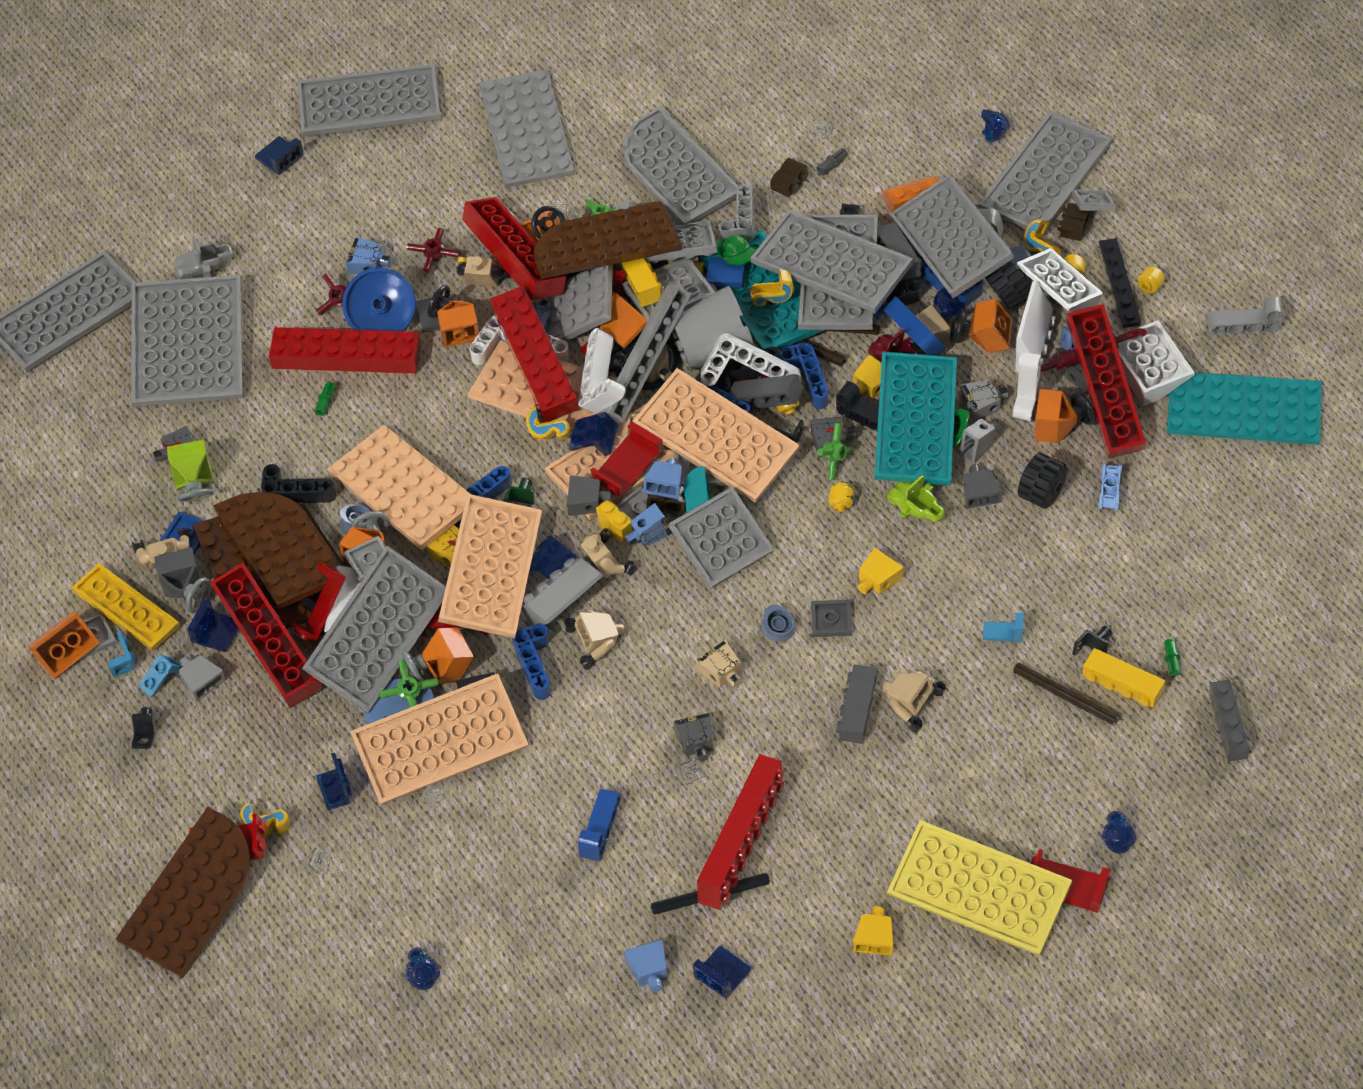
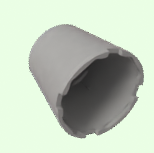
M729 286L722 288L683 311L671 332L673 338L677 339L674 341L677 350L682 351L680 355L683 363H687L691 371L704 366L718 338L724 333L732 334L754 346L748 327H743L739 317L743 314ZM724 341L722 345L724 347H729L731 345V342ZM741 349L738 353L740 355H746L748 351L745 349ZM721 357L713 359L716 363H720L723 360Z

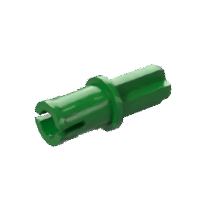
M328 381L325 384L322 394L318 396L319 400L314 410L315 414L325 416L329 404L332 403V395L336 388L334 383Z
M1167 639L1163 643L1166 652L1165 661L1168 664L1169 674L1172 677H1176L1181 674L1180 654L1177 652L1176 640Z

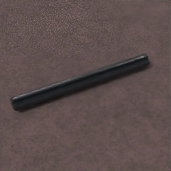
M762 873L740 879L736 887L731 888L730 893L734 894L768 885L770 883L767 873ZM697 891L651 903L652 913L656 915L697 904Z

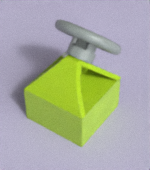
M204 439L168 446V460L175 488H186L187 492L179 494L177 500L187 502L212 496L214 494L213 489L201 488V484L213 482Z

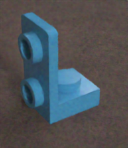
M1016 612V619L1011 620V623L984 622L983 640L1022 642L1024 613Z
M120 631L116 633L125 655L116 657L108 662L113 678L135 670L133 662H136L133 651H128L127 648L130 647L126 636L122 637Z
M159 654L139 684V687L149 696L153 697L168 674H179V670L182 667L174 658Z

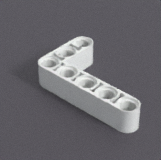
M495 316L488 319L470 346L471 360L476 365H482L487 362L500 340L507 342ZM547 334L558 359L567 362L569 360L568 343Z
M595 328L589 335L578 400L580 407L594 414L620 401L625 394V386L609 378L607 379L613 336L598 328Z
M724 333L718 338L701 369V381L705 386L715 385L730 358L768 377L795 374L801 382V373L797 367L729 333ZM724 341H730L731 345L729 347H724L722 343ZM741 349L748 351L746 355H740L738 352ZM715 357H721L723 359L720 363H716L713 361ZM761 357L765 361L759 364L755 362V359ZM774 366H779L781 370L778 372H774L771 370V368ZM709 372L714 374V376L709 379L704 376L706 373Z

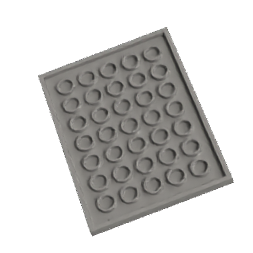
M240 275L132 283V407L243 398Z

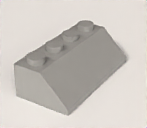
M570 558L564 563L562 569H558L550 575L551 578L548 581L540 583L533 594L530 593L523 598L521 610L531 624H548L602 578L603 575L582 558Z

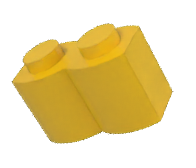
M608 500L604 501L596 507L599 525L603 529L607 528L617 541H626L625 536L632 532L631 519L625 513L620 512L614 503Z

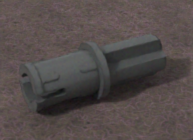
M841 148L832 156L828 155L826 160L816 167L818 173L824 176L833 167L836 168L838 163L848 155L847 151Z

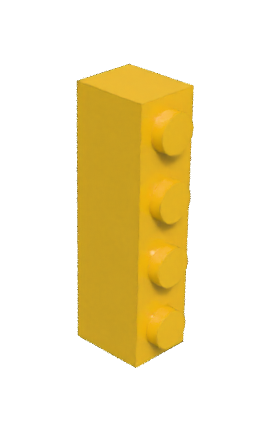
M645 258L621 262V269L625 271L626 279L641 307L658 302L663 288L661 283L658 282L650 263L646 262Z
M1095 648L1083 665L1082 676H1085L1087 680L1098 682L1108 690L1113 689L1121 693L1125 698L1137 700L1143 706L1154 708L1165 689V680Z

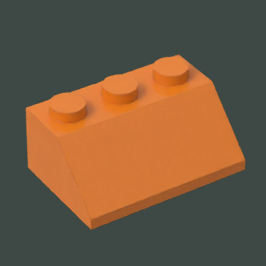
M929 176L881 190L890 211L893 212L938 182L939 178Z
M72 611L27 647L52 678L55 679L100 644V642L78 613Z

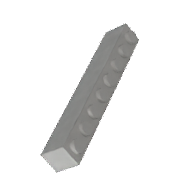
M679 285L666 286L616 380L617 383L625 386L623 398L600 411L601 415L612 422L624 423L685 308L691 293Z

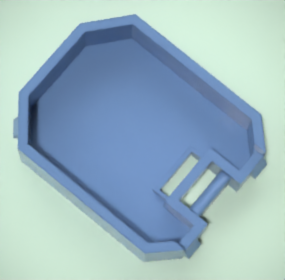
M401 679L392 680L384 690L397 687ZM406 686V688L408 689V691H411V690H412V688H410V686ZM430 688L420 690L419 695L415 699L418 705L436 697L433 696ZM399 695L382 699L379 696L370 711L365 713L366 724L408 709V700L401 698Z

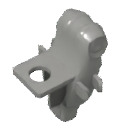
M193 235V250L188 254L177 257L174 260V269L177 271L179 279H192L202 275L204 278L211 277L210 272L217 270L223 262L231 259L233 252L228 244L219 246L214 244L202 245L201 242H197L196 236Z

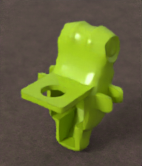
M923 475L913 483L898 482L896 486L890 489L887 499L891 504L899 506L901 510L899 515L903 518L911 515L917 519L931 520L934 523L943 518L945 511L943 507L937 504L936 497L932 494L934 486L927 483L923 487Z

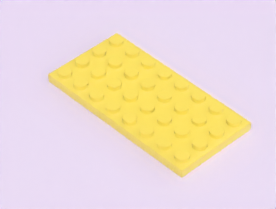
M920 820L887 894L1040 956L1071 887L1072 880Z

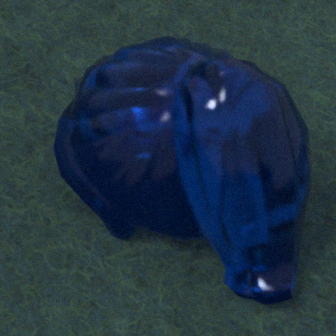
M982 110L981 118L986 121L985 130L982 133L986 141L992 143L1001 140L1010 127L1008 118L1000 112Z
M945 287L938 291L934 297L933 307L942 317L952 318L956 316L959 308L966 310L965 304L957 302L955 297L952 298Z
M1118 810L1112 811L1106 816L1107 824L1104 826L1101 837L1105 845L1112 852L1117 854L1125 853L1135 844L1136 833L1123 812Z
M412 948L407 954L409 962L406 966L405 977L418 990H428L440 977V968L436 961L428 956L425 949Z

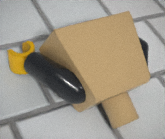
M479 256L458 257L457 274L464 276V284L498 287L499 279L507 274V271L502 266H497L491 258H481Z

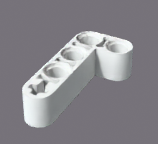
M1024 351L1021 353L1017 398L1012 418L1032 421L1031 417H1033L1036 408L1035 403L1039 397L1041 355Z

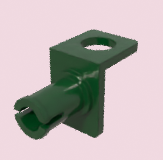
M523 477L519 487L509 486L503 502L511 503L514 501L534 505V490L530 489L532 480L527 478L525 482L526 478Z

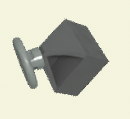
M192 547L155 556V564L164 596L187 598L186 608L190 613H196L201 610L209 598L211 584L208 578H200Z

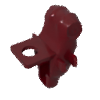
M901 329L894 337L888 334L879 336L875 342L871 343L868 349L869 355L879 359L881 362L882 352L917 354V352L911 345L914 342L911 338L907 337L903 341L905 329Z

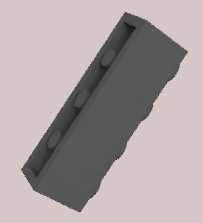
M893 222L878 226V245L913 258V265L900 281L921 276L922 260L916 256L915 249L911 248L908 238L904 237L902 230L898 228L897 224Z
M795 375L737 381L733 383L729 394L748 403L750 409L797 404L804 386Z
M854 664L852 672H848L847 683L850 684L849 688L844 690L843 699L846 702L845 705H841L840 716H842V720L838 721L836 728L840 741L859 744L864 742L877 681V668Z
M1231 681L1211 682L1209 697L1227 761L1247 759L1249 743Z

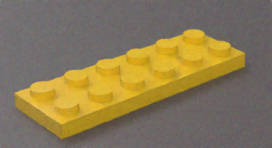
M100 563L71 587L76 595L99 612H102L103 615L152 651L159 647L180 627V623Z

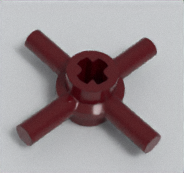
M438 228L435 237L428 239L425 245L407 244V250L423 252L427 258L423 268L425 273H430L433 262L440 260L442 255L460 256V250L446 249L440 243L444 233L443 228Z
M325 273L322 276L330 288L328 293L329 300L316 309L319 315H322L333 305L343 307V296L347 286L336 285L329 273Z

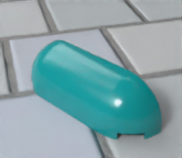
M704 466L693 469L685 478L684 494L687 513L712 499L709 480L706 481V469Z

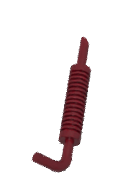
M1137 328L1116 337L1113 333L1117 349L1119 348L1118 343L1139 336H1145L1147 331L1144 328ZM1075 348L1073 350L1069 349V351L1066 350V353L1063 351L1062 354L1053 355V361L1041 365L1040 373L1056 368L1058 372L1063 370V368L1070 367V365H1076L1077 362L1079 364Z

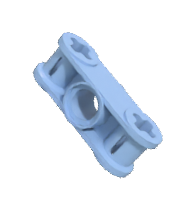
M1103 463L1102 489L1099 500L1100 510L1102 508H1111L1118 511L1122 464L1113 466Z

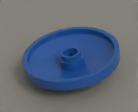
M371 268L359 273L350 281L344 292L342 306L345 319L353 330L405 331L413 320L416 310V299L411 285L402 275L387 268Z

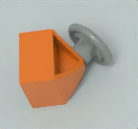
M370 511L355 518L351 529L339 542L344 565L351 567L344 554L345 551L377 536L381 538L386 547L382 532L388 528L390 521L385 513ZM371 517L370 520H367L364 523H360L362 520ZM379 517L384 520L382 526H379L377 524V519Z
M438 628L422 655L420 654L412 658L407 650L402 651V655L416 680L419 682L425 681L421 670L429 668L433 676L437 678L438 684L456 683V680L461 679L474 657L459 628Z

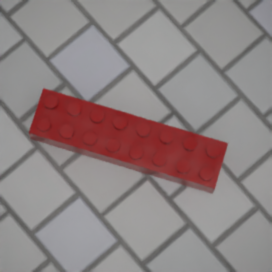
M497 197L465 202L462 216L463 222L519 286H524L531 300L563 294L566 275L540 278L534 260V249L537 242Z
M524 286L490 298L495 318L544 422L552 421L579 410L577 397Z
M1104 304L1067 313L1066 321L1090 401L1096 413V421L1108 459L1145 450L1146 441Z
M274 327L269 359L272 369L417 374L421 342L419 332Z
M243 562L210 582L215 593L289 708L323 688L319 680L302 669L307 660Z
M762 754L758 755L697 879L698 903L720 911L723 905L728 903L731 895L730 890L732 887H736L738 874L740 871L743 872L745 868V859L747 855L750 856L752 854L753 843L761 835V826L767 823L769 818L768 812L776 804V795L783 790L784 782L782 778L784 770H782V761Z

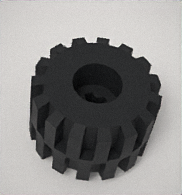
M1012 260L985 277L996 294L1010 309L1016 307L1029 296L1031 285L1023 271Z
M1042 452L1037 453L1029 461L1022 473L1018 485V496L1043 509H1047L1056 500L1063 488L1067 476V465Z

